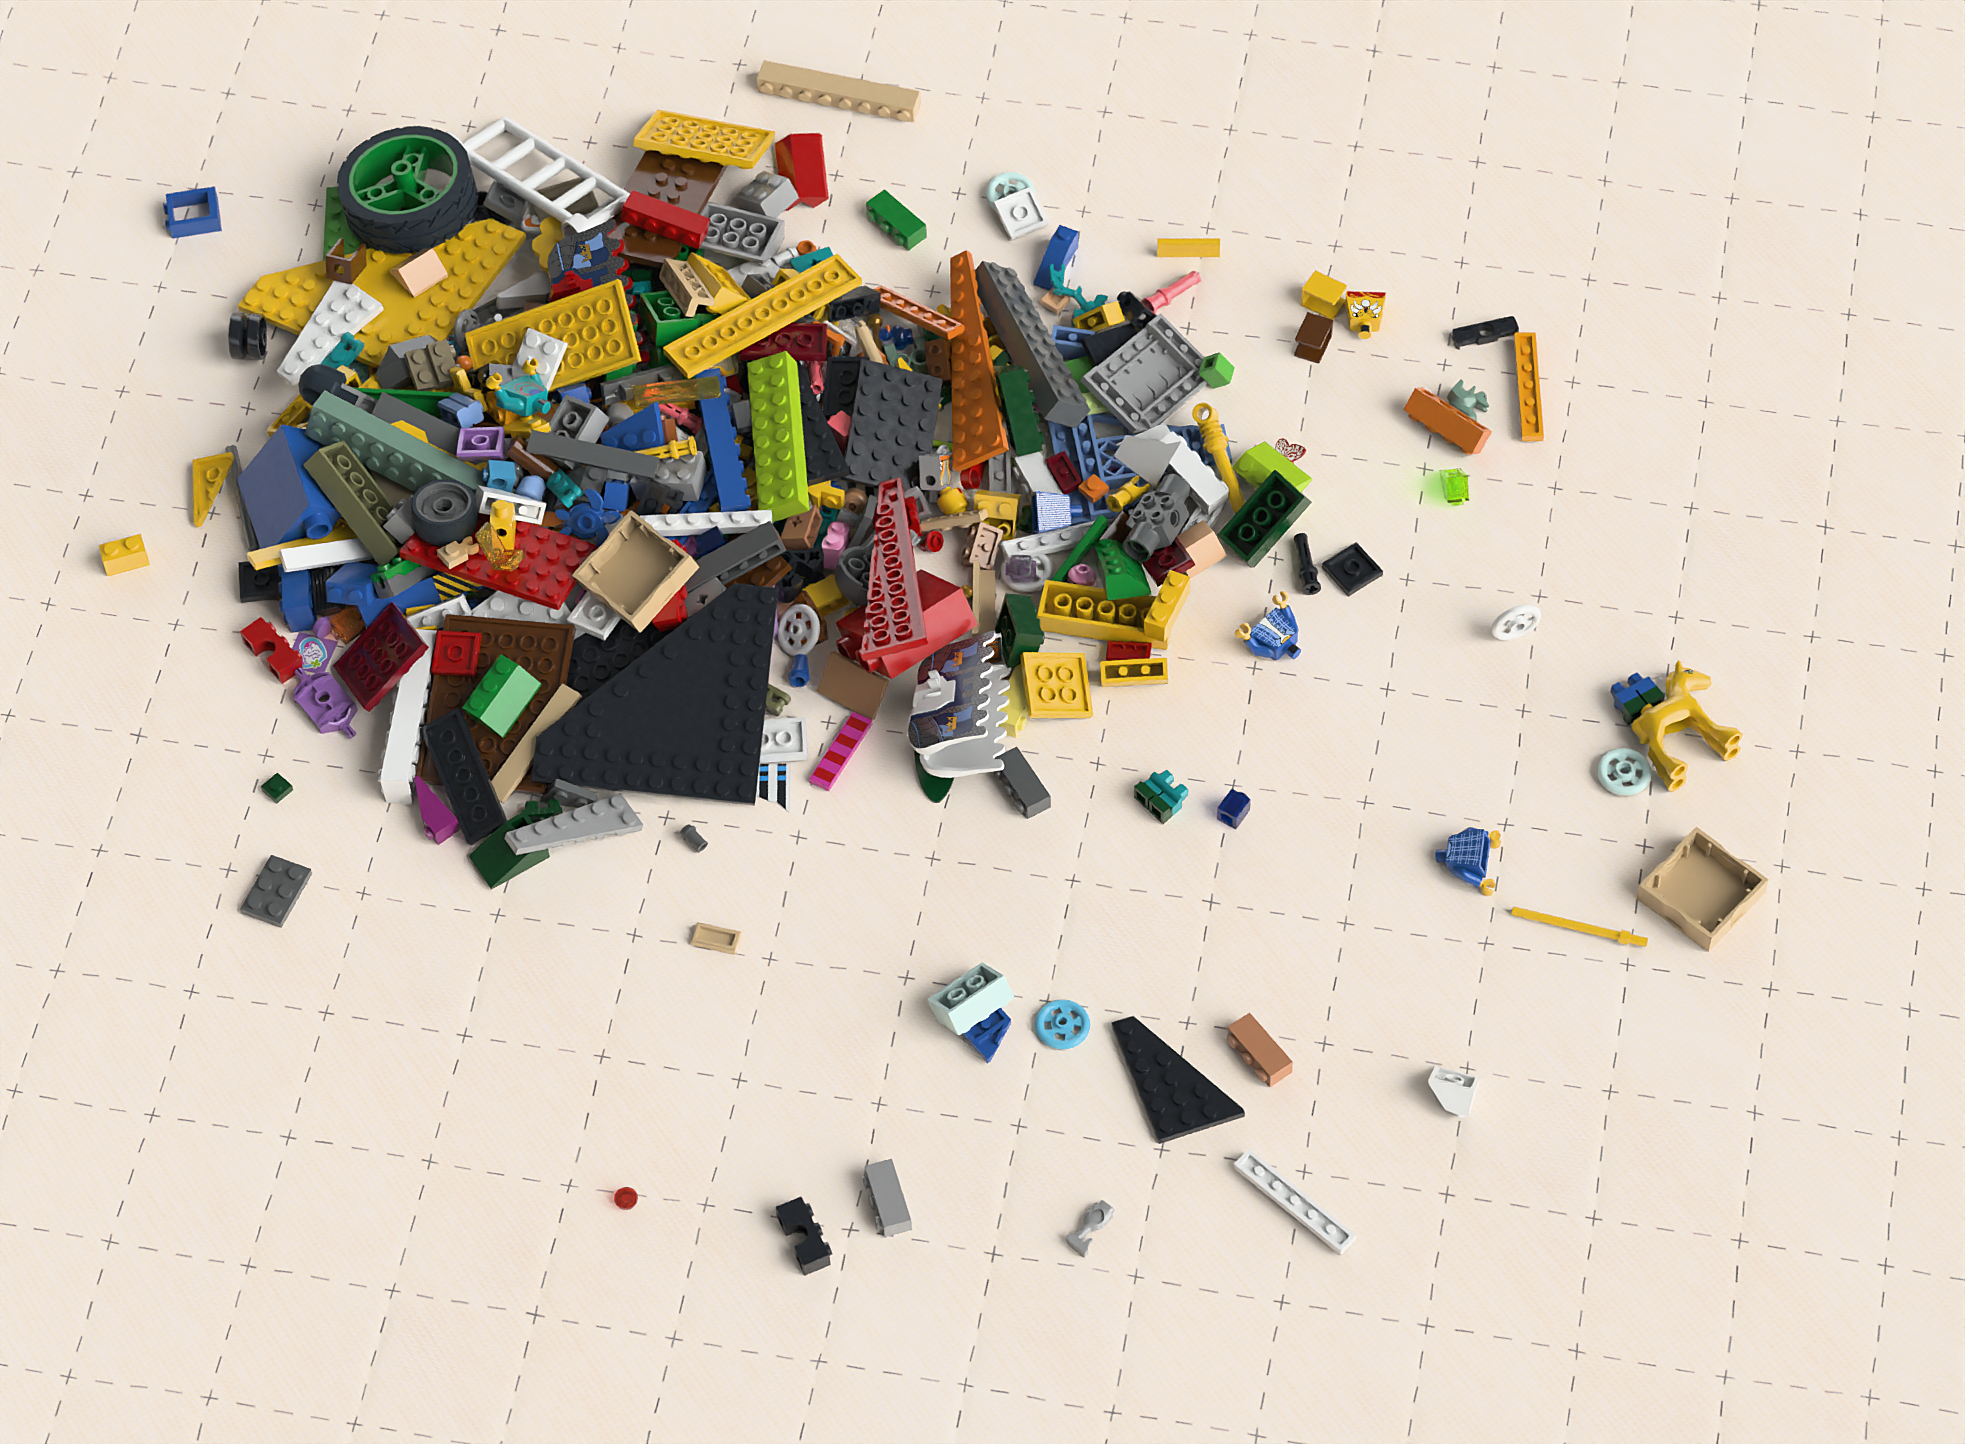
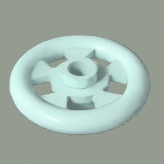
M1004 172L998 174L990 181L986 197L991 208L996 211L993 205L994 201L1002 199L1010 193L1014 194L1029 187H1032L1035 195L1036 192L1034 185L1026 176L1017 172ZM1009 180L1018 181L1017 186L1008 184ZM998 185L1003 186L1001 193L995 191Z
M1618 748L1611 750L1598 763L1597 773L1601 784L1607 790L1618 795L1636 794L1642 791L1651 779V767L1648 760L1641 753L1632 749ZM1626 758L1635 760L1634 765L1629 761H1625ZM1613 759L1618 761L1614 767L1609 765V762ZM1636 770L1642 771L1641 778L1635 777ZM1613 773L1616 780L1611 781L1607 775ZM1631 781L1632 786L1622 785V782Z

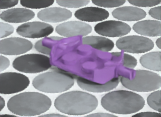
M302 668L296 669L294 674L301 682L294 690L293 700L302 707L318 726L320 733L343 730L349 739L352 736L354 737L356 731L349 724L358 709L356 703L329 672L319 671L315 674L307 675ZM322 696L330 697L326 702L318 701Z

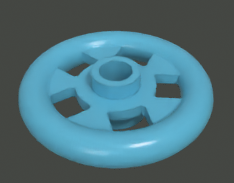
M1065 999L1055 1000L1047 1003L1040 1009L1035 1019V1030L1038 1037L1046 1045L1055 1049H1070L1081 1044L1086 1039L1090 1030V1018L1086 1010L1078 1003ZM1056 1009L1061 1010L1062 1013H1059L1055 1016H1053L1051 1013ZM1071 1011L1078 1015L1075 1020L1069 1015ZM1060 1021H1065L1066 1024H1065V1025H1060L1059 1022H1060ZM1044 1022H1051L1052 1029L1045 1030ZM1074 1026L1080 1028L1077 1035L1071 1033ZM1055 1034L1065 1035V1040L1054 1039Z

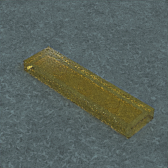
M718 376L634 385L633 395L635 407L649 406L655 402H658L660 405L721 398V390Z

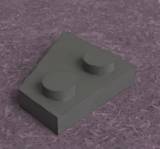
M556 778L547 788L546 794L541 796L540 802L547 804V800L556 799L559 801L560 806L579 808L596 802L598 793Z

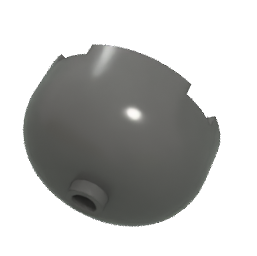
M854 546L846 549L841 554L835 569L837 588L847 600L859 606L868 605L867 593L869 590L872 551L866 550L865 546Z

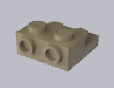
M447 340L429 343L426 345V348L405 352L404 357L416 391H430L455 386L449 369L453 367L461 368V366L455 364V349L453 345L448 344Z

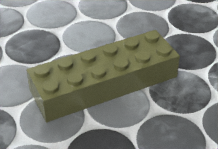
M344 440L317 450L304 464L309 475L314 478L322 492L327 495L335 509L343 516L348 526L355 532L361 543L374 557V560L379 565L392 563L391 559L400 555L399 551L406 543L405 541L401 544L383 527L388 521L386 516L394 508L393 504Z

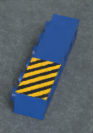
M436 571L394 597L379 599L378 596L368 607H358L368 628L391 601L406 615L407 608L431 604L437 605L453 596L457 597L462 594L465 596L467 591L471 589L481 590L486 586Z

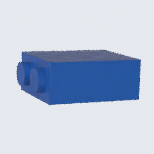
M356 562L346 563L326 581L327 602L368 607L378 597L370 575L375 573L380 565Z

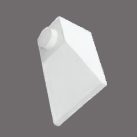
M1435 1065L1428 1083L1445 1111L1451 1112L1456 1117L1469 1116L1472 1110L1481 1077Z

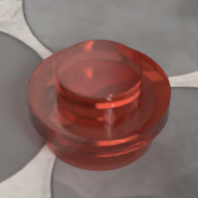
M622 1187L615 1193L614 1201L620 1209L630 1210L637 1204L638 1195L633 1188Z

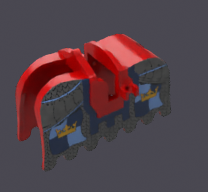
M614 219L565 237L553 247L548 257V271L553 283L549 294V303L616 279L621 280L624 294L628 289L632 288V279L621 275L623 271L628 269L629 263L626 259L617 257V254L625 249L624 241L608 237L610 233L616 230ZM625 294L628 310L630 311V309L637 305V299L633 295ZM629 313L632 326L636 323L639 326L642 322L640 315ZM634 332L637 346L639 347L645 343L646 337L642 332ZM639 351L641 361L636 364L650 362L649 353L647 351Z

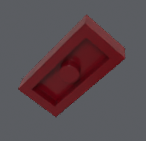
M1065 451L1045 459L1046 465L1063 494L1066 495L1077 490L1078 486L1083 483Z

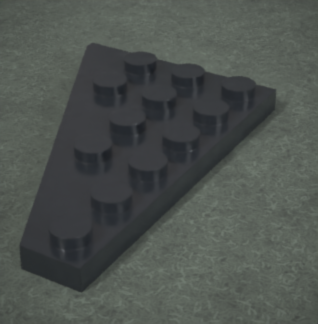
M1130 1016L1111 1022V1027L1159 1144L1245 1117V1111L1239 1104L1136 1017Z

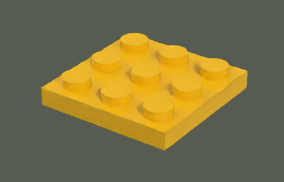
M1023 652L1020 655L1029 718H1091L1093 716L1085 653Z

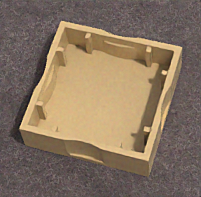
M630 510L611 531L606 541L597 550L592 552L572 576L582 588L641 633L674 594L695 573L699 566L688 553L671 540L659 535L649 523Z
M1695 827L1676 847L1673 854L1666 861L1659 864L1639 885L1637 899L1709 952L1766 893L1769 879L1743 860L1731 855L1720 843L1698 827Z

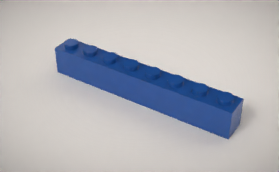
M720 368L707 369L694 376V385L719 511H747V508H751L750 496L745 495L747 481L746 477L742 478L741 475L744 473L743 461L738 460L740 446L739 443L735 444L734 439H737L736 427L731 426L734 420L732 410H728V406H730L729 393L724 391V389H727L726 378L721 376Z

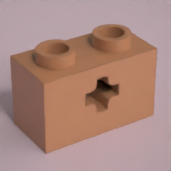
M812 505L810 511L786 518V524L780 538L787 550H808L813 548L823 520L816 505Z

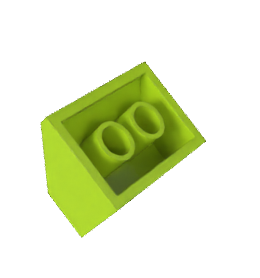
M1265 441L1245 451L1232 467L1238 476L1256 490L1274 469L1301 492L1313 480Z

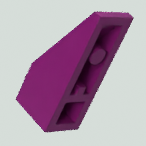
M417 775L414 777L424 824L423 833L430 841L433 839L437 845H440L460 831L458 820Z

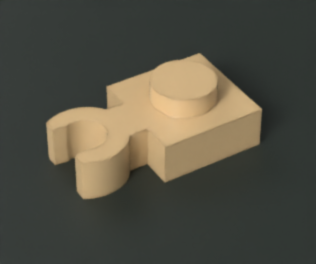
M469 536L464 538L461 544L454 541L438 549L437 556L451 569L468 560V554H476L479 551L478 543L472 545V537Z

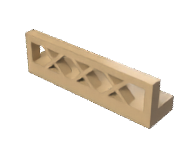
M664 259L659 278L685 316L694 317L698 304L714 306V298L688 262Z
M973 560L972 613L978 625L972 628V637L992 630L995 632L996 570H980V560Z

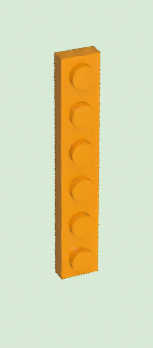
M1536 332L1514 333L1521 438L1522 441H1543L1544 431Z

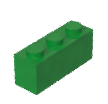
M885 189L866 202V215L868 219L879 225L885 234L892 236L899 246H903L909 251L927 238L926 224Z

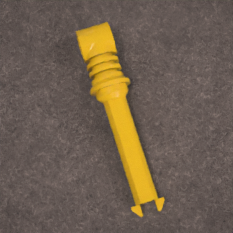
M1198 403L1192 411L1193 419L1197 422L1204 439V450L1213 454L1221 479L1229 489L1228 498L1234 514H1236L1245 501L1226 452L1229 439L1224 435L1222 428H1220L1217 410L1207 403ZM1205 411H1209V416L1202 420V414Z

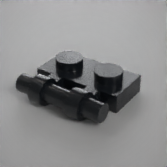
M650 479L636 514L638 516L665 515L661 513L663 504L670 506L667 514H676L683 504L682 498L684 493L677 490L674 497L668 496L670 487Z

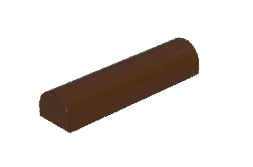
M515 436L510 441L505 454L531 474L539 476L546 483L553 473L561 469L546 456L527 452L528 443L520 436Z

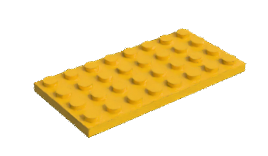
M619 279L465 333L473 370L489 363L512 365L513 367L528 328L567 343L568 345L548 393L641 361L622 282ZM482 394L484 400L486 401L487 394Z

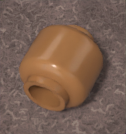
M858 488L848 489L844 492L845 503L843 508L859 515L868 497L864 491Z

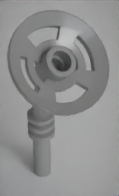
M463 310L458 315L454 327V337L458 348L469 352L468 346L463 341L467 342L465 333L502 320V316L496 314L493 318L488 319L484 325L480 326L479 318L473 310ZM464 320H466L467 323L464 325L462 332V325Z

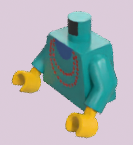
M535 358L531 359L530 364L526 360L522 366V370L526 374H530V377L525 375L499 386L502 381L501 375L495 372L486 380V385L488 388L496 391L494 393L497 397L496 406L521 416H529L536 412L548 413L551 407L550 402L547 401L548 391L544 387L539 374L535 372L538 366V361Z

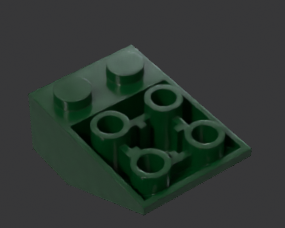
M525 811L504 822L469 855L470 860L491 890L550 857L548 848L516 855L505 840L507 832L533 824Z

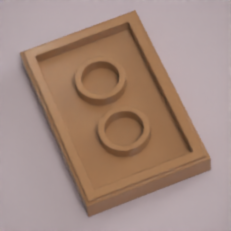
M833 651L830 653L817 692L873 721L880 708L889 680L875 672L867 673L860 664Z

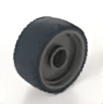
M439 479L424 484L415 492L412 498L411 516L414 529L423 541L437 546H446L454 541L459 544L464 538L474 533L478 522V508L473 491L466 484L452 479Z

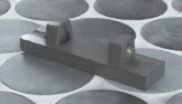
M672 363L600 383L602 403L607 406L643 396L647 389L654 393L682 385V372Z

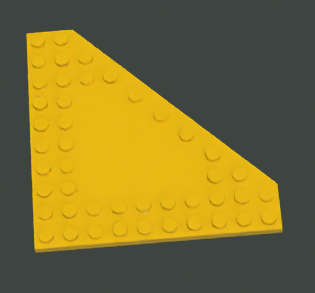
M493 219L467 224L453 238L447 239L445 243L433 248L448 277L415 298L393 277L389 270L417 252L394 254L382 252L381 250L378 251L373 248L367 249V266L353 284L380 302L384 310L354 335V339H359L365 344L364 349L355 360L378 369L389 345L430 335L438 341H444L448 336L454 334L458 315L463 310L473 309L525 241V232ZM354 253L344 255V258L349 259ZM326 260L261 276L238 304L239 311L248 315L263 313L267 323L299 336L334 280L326 279ZM340 266L336 272L343 274V267Z

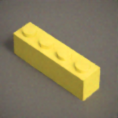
M1021 663L1015 666L1009 679L1010 688L1001 695L1007 696L1009 699V704L999 709V711L1007 713L1008 719L997 726L1005 728L1006 735L1016 738L1019 730L1023 731L1028 713Z

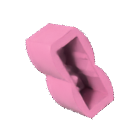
M833 521L828 526V535L822 541V552L824 554L823 568L835 570L841 554L848 549L850 526L841 521Z

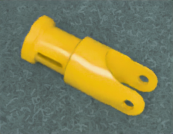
M1135 476L1121 486L1117 493L1106 498L1109 509L1115 513L1122 511L1123 506L1131 504L1146 493L1150 488V483L1144 487H1137L1135 484L1138 482L1139 476Z

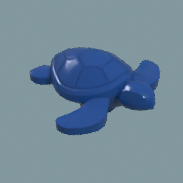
M589 488L585 490V494L590 503L578 504L568 512L560 508L555 513L559 519L563 520V525L565 526L561 529L560 533L568 536L573 533L582 538L597 536L596 545L598 549L609 536V532L605 527L606 524L616 523L621 518V515L617 511L605 512L602 509L604 502L601 495L594 489Z

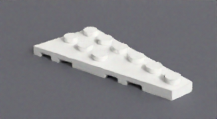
M334 281L278 368V377L292 387L299 382L300 375L308 367L320 364L341 341L344 333L350 332L352 335H355L384 310L383 305L353 283L347 284Z

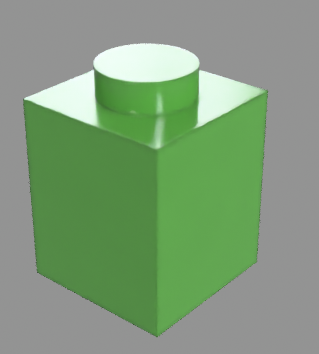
M1218 352L1203 357L1198 374L1215 389L1230 384L1235 367Z

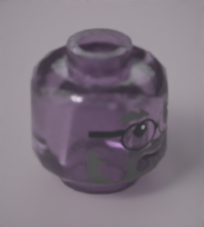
M1030 555L1011 556L1010 563H1006V576H1010L1012 583L1032 582L1033 578H1036V560H1033Z

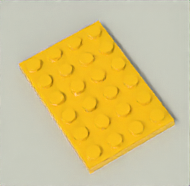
M658 109L636 135L633 146L639 147L644 151L655 150L665 155L676 154L682 158L692 157L702 162L713 161L723 166L734 165L739 166L740 169L748 170L753 169L774 141L775 131Z

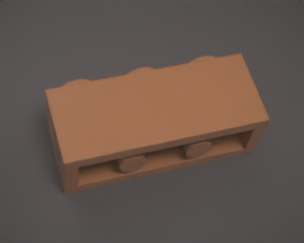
M1250 1012L1228 1026L1227 1041L1233 1049L1236 1048L1241 1053L1243 1061L1255 1069V1073L1260 1081H1265L1271 1087L1292 1073L1293 1061Z

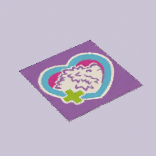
M299 632L292 650L296 649L303 658L301 660L303 671L312 673L325 672L338 641L318 638L317 636Z

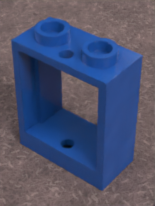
M215 186L166 194L167 202L163 203V208L168 218L165 219L166 230L171 231L173 239L222 231L219 200ZM209 203L210 216L175 221L174 208Z

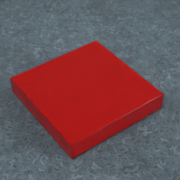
M437 630L431 673L433 675L476 677L482 638L481 633Z

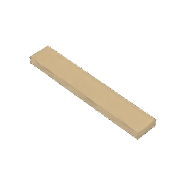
M562 683L491 782L501 803L504 804L533 765L536 737L572 710L582 697L580 693Z

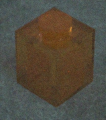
M350 605L329 620L332 636L337 641L341 640L345 645L366 630L363 617Z

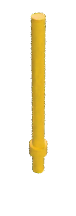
M1513 906L1511 913L1513 916L1618 940V943L1625 945L1631 943L1646 947L1648 938L1630 934V931L1621 930L1620 932Z

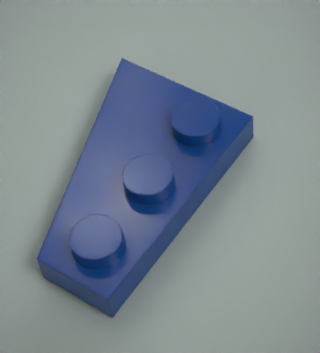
M658 402L649 405L600 434L602 445L627 451L665 445Z

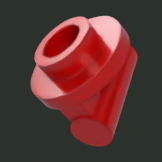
M931 530L921 542L919 548L924 552L926 550L930 552L940 551L944 543L942 534L939 531Z

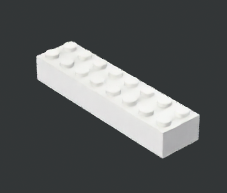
M415 629L429 648L397 682V687H399L398 693H394L393 697L395 709L394 712L390 713L389 718L391 728L390 731L387 730L386 732L387 748L382 751L383 768L378 771L381 793L384 794L388 803L413 804L416 790L414 777L416 776L423 739L420 728L425 726L434 680L431 667L437 634L436 630Z

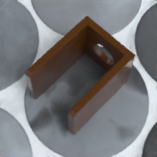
M340 238L325 256L326 279L352 284L367 266L366 244L362 243L349 259L344 258V239ZM340 266L344 269L343 274L336 272Z
M1307 312L1295 337V342L1299 344L1294 352V356L1319 364L1332 338L1333 320Z

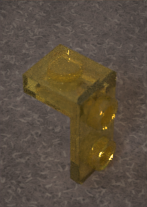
M486 522L475 534L494 570L513 571L525 558L522 550L505 549L491 522Z

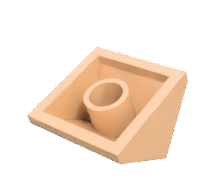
M433 248L422 249L389 270L393 277L413 298L448 277Z
M1204 520L1176 536L1196 565L1185 571L1190 579L1226 557V553L1216 534Z

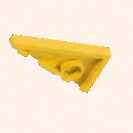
M232 452L193 459V512L196 527H202L235 459Z

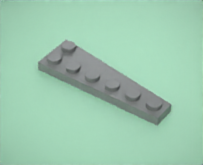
M619 793L507 832L505 840L514 853L518 855L546 848L560 847L566 842L574 841L575 843H581L587 838L595 837V839H602L605 835L613 833L617 836L642 830L644 824L622 794Z

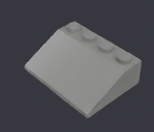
M707 202L701 213L702 216L710 218L708 234L700 246L702 249L763 264L778 252L784 241V220L712 202Z

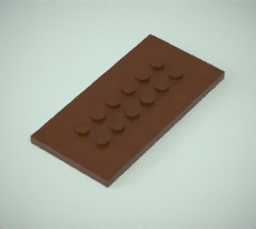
M655 150L645 151L624 190L628 193L634 190L701 215L727 166L713 161L702 162L692 157L682 158L676 154L665 155ZM622 211L611 218L616 222V230L610 233L608 237L624 241L625 249L617 254V257L624 258L627 261L661 269L664 259L675 260L684 245L681 242L621 221Z

